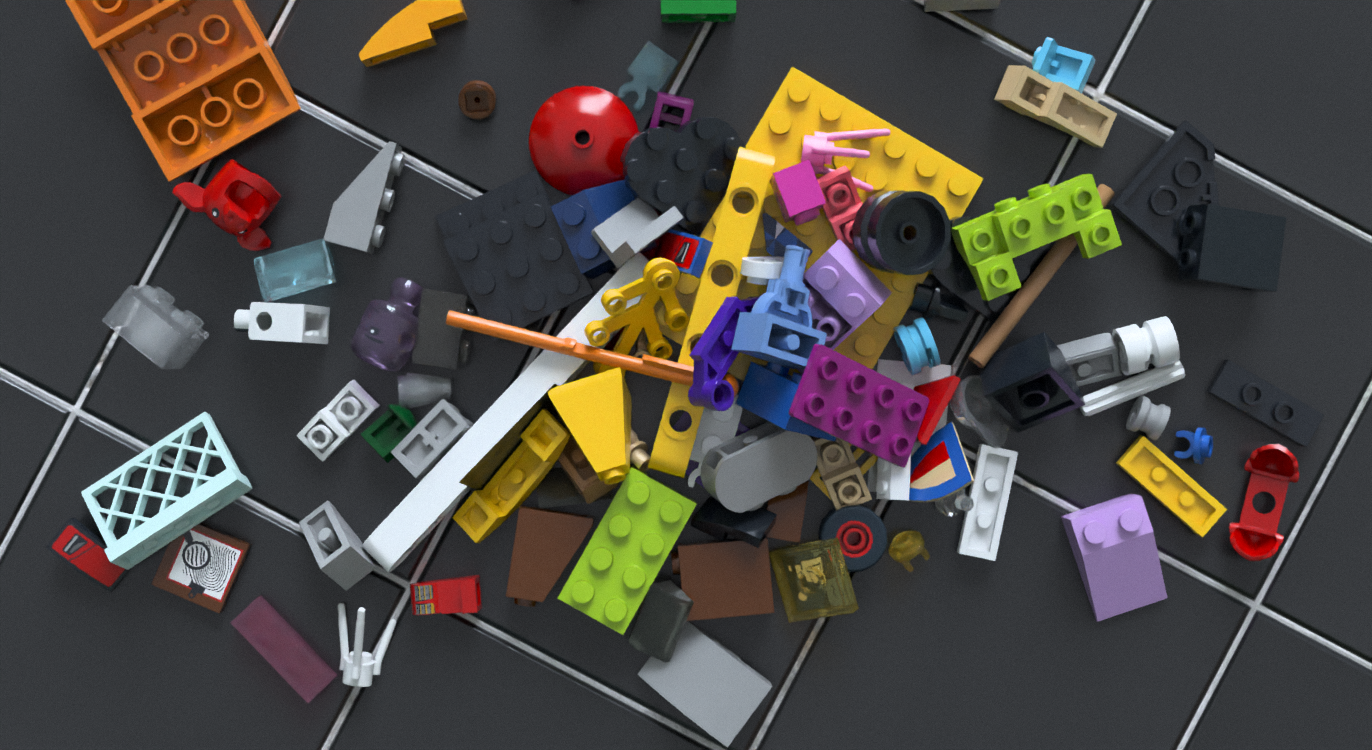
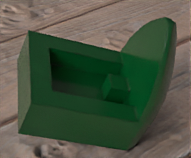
M396 404L387 405L388 410L360 434L387 464L395 457L391 451L417 425L416 418L412 412Z

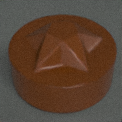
M473 80L466 83L459 94V108L465 116L471 119L480 120L488 117L493 112L496 104L494 89L488 83L481 80Z

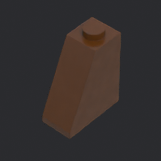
M526 505L519 507L506 597L514 598V604L535 607L536 601L543 602L592 528L595 516Z

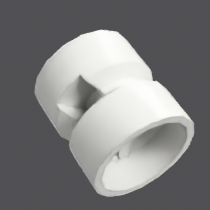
M1166 316L1144 321L1142 328L1133 324L1113 329L1112 337L1118 344L1120 367L1125 375L1146 371L1151 363L1155 367H1162L1177 363L1180 359L1177 336L1171 321Z

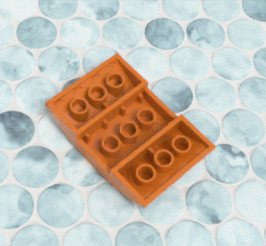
M65 0L92 49L99 53L133 113L131 117L169 182L174 181L301 110L277 58L244 0Z

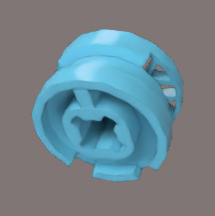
M923 317L913 320V324L907 327L901 324L893 328L898 348L900 347L902 359L908 371H911V375L920 373L923 367L929 366L932 368L940 365V357L934 338Z

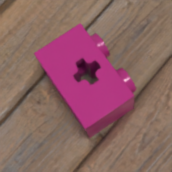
M810 160L773 173L769 182L785 223L794 220L796 226L814 220L820 215L819 210L825 205L826 201Z

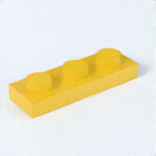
M1140 435L1116 462L1119 467L1200 537H1204L1227 510L1144 436Z

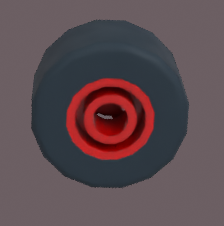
M862 505L844 506L838 510L835 508L830 510L823 518L818 531L819 543H822L819 545L822 546L825 557L832 564L834 563L826 545L835 544L842 570L846 569L847 572H861L875 566L884 555L887 546V530L881 518L871 509Z

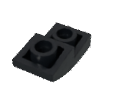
M709 497L692 519L691 526L721 541H724L729 534L759 548L775 525L777 514L761 507L753 511L738 513L727 509L714 497Z

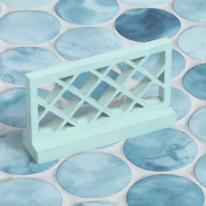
M203 412L81 493L108 547L104 551L109 561L129 570L253 488L248 478L241 474L210 414ZM205 426L208 437L204 449L190 446L193 433ZM170 448L178 449L173 469L159 466L163 452ZM187 452L202 454L196 474L182 471ZM211 456L222 458L227 468L215 477L205 476ZM139 468L147 470L142 489L128 487L131 474ZM157 472L171 474L165 494L151 491ZM180 476L194 479L190 493L183 498L174 496ZM108 488L116 490L110 510L101 508L96 499V496ZM126 492L139 494L134 514L119 512ZM149 497L163 499L157 515L152 518L142 517ZM117 518L130 519L131 523L127 534L117 540L113 533Z

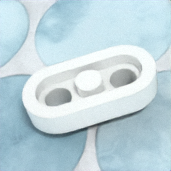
M743 257L740 274L747 276L748 283L768 285L769 279L775 280L780 278L784 257Z

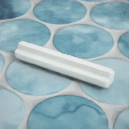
M1180 361L1152 368L1083 396L1085 405L1079 408L1084 416H1091L1183 379L1185 377V370Z

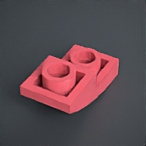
M843 166L817 178V181L826 201L822 209L836 240L840 239L853 251L856 249L853 243V223L857 211L863 203L849 169Z

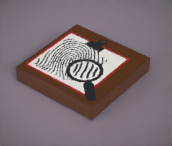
M199 523L168 544L151 585L220 614L225 608L252 544Z

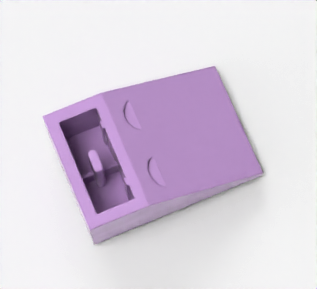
M840 239L803 276L805 288L810 290L808 305L812 314V328L827 333L824 346L832 350L870 317L892 293ZM805 369L797 370L803 375Z

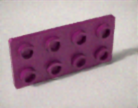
M815 344L790 407L789 415L896 466L905 467L930 400L928 397L822 344Z

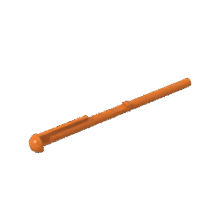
M451 310L447 314V325L616 368L620 367V369L687 386L693 385V366L643 354L641 359L577 343L576 339H562ZM727 373L722 380H726L732 385L735 398L739 390L738 381L733 375Z

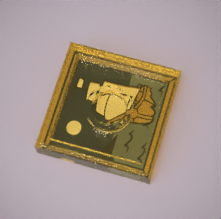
M838 537L775 548L769 552L789 622L849 614L859 609Z

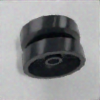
M880 191L866 199L858 209L853 223V243L859 257L871 268L887 273L918 275L931 270L946 255L951 240L950 220L945 208L934 196L921 191Z

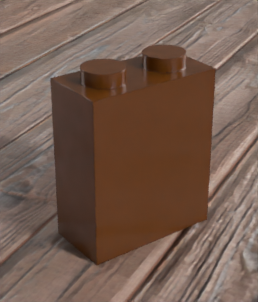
M767 537L759 548L738 538H728L724 541L717 539L678 543V552L671 553L673 575L681 576L682 589L675 590L676 612H684L685 621L774 613Z

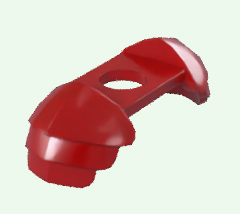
M1269 444L1257 448L1252 452L1244 467L1246 471L1251 473L1240 521L1239 523H1231L1229 532L1232 547L1240 556L1248 561H1261L1272 557L1284 541V536L1277 533L1289 482L1297 483L1299 480V465L1296 457L1280 444ZM1268 492L1275 498L1276 504L1270 513L1262 514L1254 509L1252 501L1257 493Z

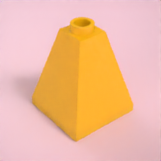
M620 367L551 388L548 391V396L554 408L599 480L610 485L626 479V474L630 473L632 398Z

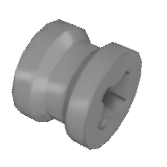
M1141 395L1132 406L1126 428L1133 432L1138 430L1145 432L1149 439L1155 441L1161 436L1167 425L1171 412L1170 407L1164 404L1158 406L1152 404L1148 397Z

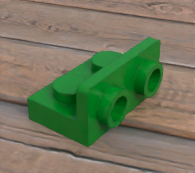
M661 0V23L735 22L736 0Z

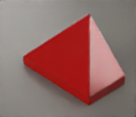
M947 376L914 387V391L928 397L930 400L915 442L927 445L961 380L960 378Z

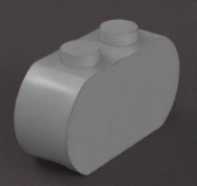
M768 421L710 449L705 455L701 466L702 484L705 490L727 509L738 513L753 511L762 507L765 501L778 495L789 494L798 485L808 481L817 464V449L809 435L785 430Z

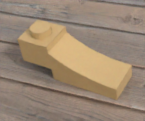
M1009 65L994 100L1021 115L1037 119L1093 147L1103 148L1117 113L1062 82H1053L1026 66Z

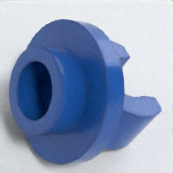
M1198 427L1195 433L1184 430L1176 432V437H1185L1189 440L1190 447L1185 452L1175 451L1174 456L1181 459L1193 457L1194 463L1200 465L1204 463L1205 457H1211L1213 437L1207 435L1206 428Z

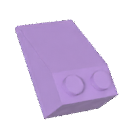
M1129 493L1061 516L1097 622L1167 599L1154 531L1142 496Z

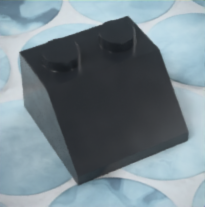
M1045 332L994 353L984 368L979 367L983 396L1018 433L1085 405L1084 398L1062 351Z

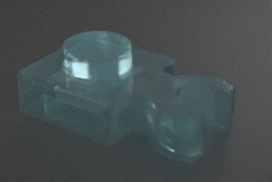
M648 40L627 70V73L635 79L620 87L617 94L618 98L622 100L626 93L630 91L636 92L639 98L635 102L633 109L639 111L645 104V92L648 88L658 94L679 65V62Z

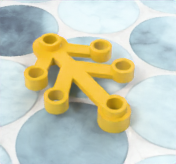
M654 258L645 265L642 278L619 289L607 290L601 297V304L611 316L601 321L594 320L587 324L584 334L589 343L595 347L602 346L609 340L611 332L625 326L613 352L628 355L643 328L649 342L647 345L649 354L653 357L667 360L673 350L668 340L662 336L653 308L660 297L666 309L664 321L672 331L678 332L688 326L689 316L679 305L674 291V287L680 279V271L676 264L665 258ZM642 295L637 304L626 308L628 300ZM618 299L615 304L609 305L613 300ZM680 316L678 320L673 321L675 317ZM601 331L600 334L593 336L595 332ZM664 346L660 351L656 352L658 348ZM593 362V369L596 374L616 368ZM621 369L623 376H625L626 370Z

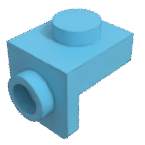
M1046 37L1043 46L1038 47L1034 53L1032 67L1033 71L1053 82H1062L1082 93L1096 60L1093 55L1059 46L1054 39Z

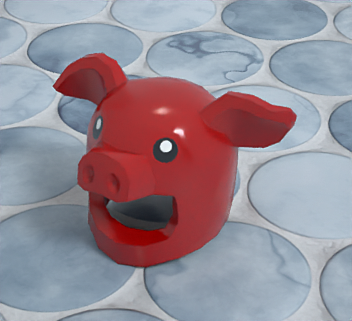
M231 159L213 177L205 189L191 182H183L173 188L172 193L179 198L185 207L192 212H205L207 217L216 226L226 233L236 236L237 241L243 248L252 251L270 248L272 242L266 232L259 226L270 215L282 196L267 180L258 174L252 173Z

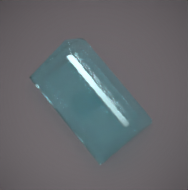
M323 239L254 259V268L264 302L274 301L336 282L333 255Z

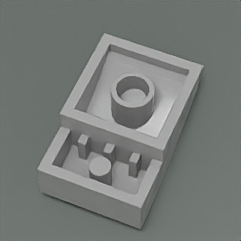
M682 614L637 674L668 702L727 748L772 688L769 680L744 663L739 656L693 622L685 621Z

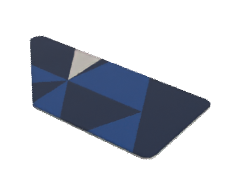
M767 213L763 214L766 251L769 254L784 257L786 245L803 247V249L810 250L809 256L812 254L811 248Z

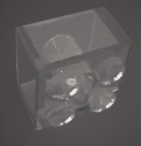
M130 285L102 319L107 326L161 369H182L210 335L201 328L204 322L189 310L182 312L172 305L175 299L158 286L154 289L149 285H145V287Z

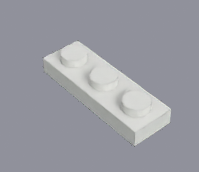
M979 444L973 472L974 482L971 483L957 548L959 554L996 560L1018 456L1017 451Z

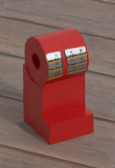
M480 575L410 584L412 615L477 613L482 608Z

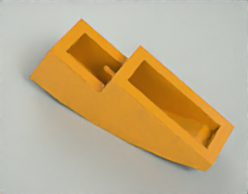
M417 0L393 16L371 37L359 52L361 62L366 67L437 45L433 30L467 19L462 1Z

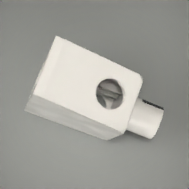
M251 302L250 310L238 309L235 312L234 327L237 332H248L249 340L328 344L330 307Z

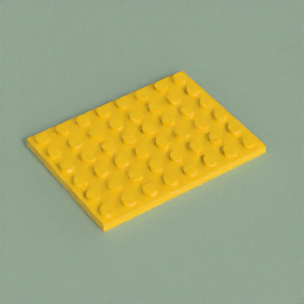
M791 67L746 144L747 149L776 157L770 176L771 179L773 173L801 163L805 135L814 136L815 131L833 133L889 129L891 131L889 136L828 141L834 142V147L869 151L870 156L868 158H853L832 155L831 165L824 164V166L833 170L846 166L853 178L872 185L874 188L872 192L856 188L862 203L880 191H921L934 196L945 208L949 219L956 216L962 217L984 179L794 67ZM815 173L816 178H819L823 176V174ZM769 182L747 257L772 256L766 251L763 224L764 213L770 215L812 249L813 252L808 257L804 273L837 240L822 208L819 210L820 215L814 220L796 226L794 220L785 223ZM740 194L733 198L732 206L736 212L745 214L753 209V201L749 196ZM725 196L699 237L711 242L713 241ZM855 249L852 252L892 293L834 351L873 369L894 333L893 328L899 325L915 295L913 292L917 282L923 284L928 271L918 275L882 272L868 266L859 257ZM719 266L712 271L711 278L716 285L724 287L732 282L733 275L729 268ZM704 268L700 278L680 273V279L674 287L679 305L689 316V321ZM742 275L736 297L742 300L748 297L760 296L766 293L768 285L748 283L747 276ZM659 297L653 311L661 333L678 344L683 345L688 326L678 332L672 331L664 321L666 309ZM680 316L675 317L673 321L678 320ZM697 338L692 342L690 346V351L694 349L695 345L697 344L700 338ZM739 352L727 372L744 382L751 362L767 365L768 361ZM790 368L788 374L791 376L793 372L801 374L797 369Z

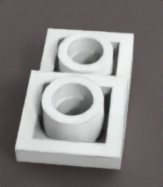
M352 380L296 436L323 462L380 405L355 380Z

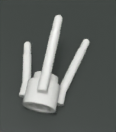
M339 603L338 624L341 651L339 669L343 670L342 682L357 687L371 686L373 675H380L382 660L397 622L395 619L389 621L375 658L371 660L372 654L362 651L365 609L359 608L354 651L349 653L345 604Z

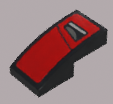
M74 517L68 519L46 546L49 551L70 567L109 592H112L131 570V568L127 570L111 563L104 551L108 548L105 541L101 540Z

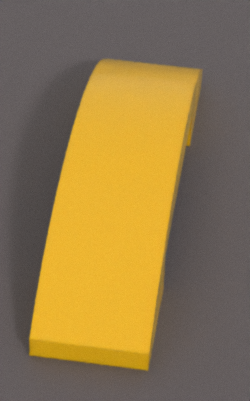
M542 409L520 435L523 442L483 490L474 491L452 518L475 543L482 542L508 519L540 484L562 453L571 434L547 409Z

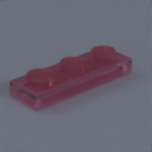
M261 595L231 622L307 703L337 676L325 661Z

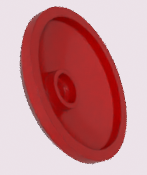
M575 86L554 94L539 108L530 127L529 150L533 164L541 177L556 190L573 196L585 189L625 180L623 162H620V157L625 144L639 131L632 112L617 96L598 87ZM580 132H586L590 135V140L585 145H580L576 142V136Z

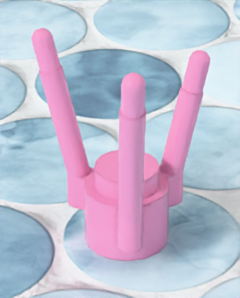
M889 129L833 133L815 131L814 136L805 135L801 162L810 160L814 173L825 175L834 171L824 166V164L831 165L832 155L853 158H868L870 156L869 151L834 147V142L828 141L889 136L891 131ZM852 177L856 188L867 192L873 191L872 185Z

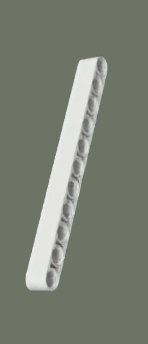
M638 253L627 261L556 337L562 339L572 338L576 339L577 343L592 346L584 334L585 327L594 320L601 321L611 316L601 304L602 295L607 290L619 289L642 278L643 269L649 260L641 253ZM642 295L628 300L626 308L637 304ZM618 299L613 300L609 305L615 304ZM622 328L611 332L607 343L597 348L603 349ZM601 331L595 332L593 336L600 334ZM544 349L373 531L362 547L388 573L393 571L469 492L471 487L461 484L459 481L554 383L561 386L572 382L591 361Z

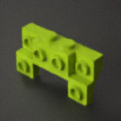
M1082 174L1050 187L1049 183L1036 186L1027 191L1029 196L1018 201L1016 197L1002 200L994 204V211L951 228L957 250L969 267L982 300L990 301L1022 287L1012 260L1013 258L1070 234L1074 235L1082 257L1086 259L1122 245L1111 210L1103 208L1092 174Z

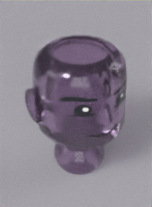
M401 277L392 283L390 287L391 296L388 301L375 299L368 304L351 339V350L357 357L375 367L390 372L399 371L404 367L421 333L420 320L412 313L414 308L424 300L425 291L418 284Z

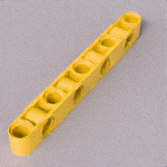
M739 147L713 237V245L706 261L678 363L694 367V360L689 356L692 342L697 338H701L726 297H736L742 277V274H740L742 258L747 257L775 162V156ZM740 194L749 196L753 201V209L745 214L736 212L732 206L733 198ZM719 266L729 268L733 275L732 282L724 287L716 285L711 278L712 271ZM672 382L648 464L649 469L684 478L704 407L693 406L690 403L688 391L691 386ZM677 410L688 412L692 419L690 427L682 432L674 430L670 425V416Z

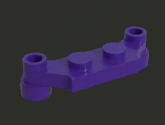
M760 296L748 297L739 300L738 297H726L689 356L694 360L693 385L688 391V399L693 406L705 407L709 411H726L733 404V387L728 381L722 379L739 353L731 350L740 312L751 313L755 302Z

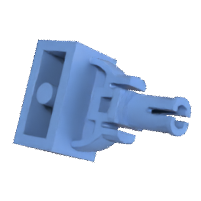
M786 245L780 278L775 280L769 279L766 293L757 299L751 313L740 312L731 350L787 368L805 369L813 346L815 344H825L827 333L812 328V314L808 305L810 290L805 288L803 283L804 271L810 250L795 245Z

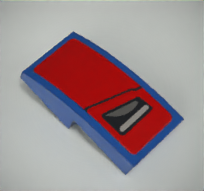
M670 229L661 237L654 258L671 260L676 264L680 273L700 278L713 242Z

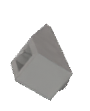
M389 141L333 203L323 240L373 254L375 247H381L385 235V226L381 225L384 212H390L395 198V190H391L395 175L400 176L405 161V155L401 154V146Z

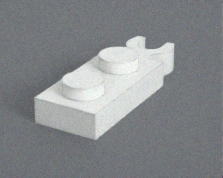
M736 395L733 404L726 411H709L704 407L690 455V460L699 462V466L689 475V487L693 488L695 479L701 475L702 462L707 452L735 438L743 407L735 404L738 395Z

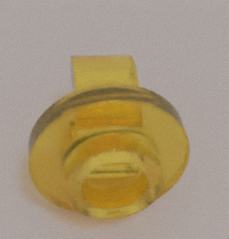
M904 531L897 534L889 547V554L893 560L900 562L909 572L914 570L910 560L918 554H921L925 560L930 558L929 552L924 547V538L918 531Z

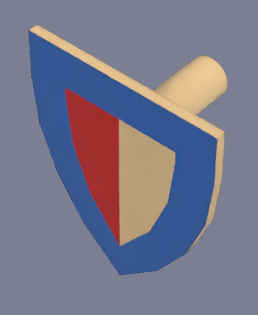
M952 421L936 431L930 437L927 445H921L911 457L909 501L931 502L944 499L974 482Z

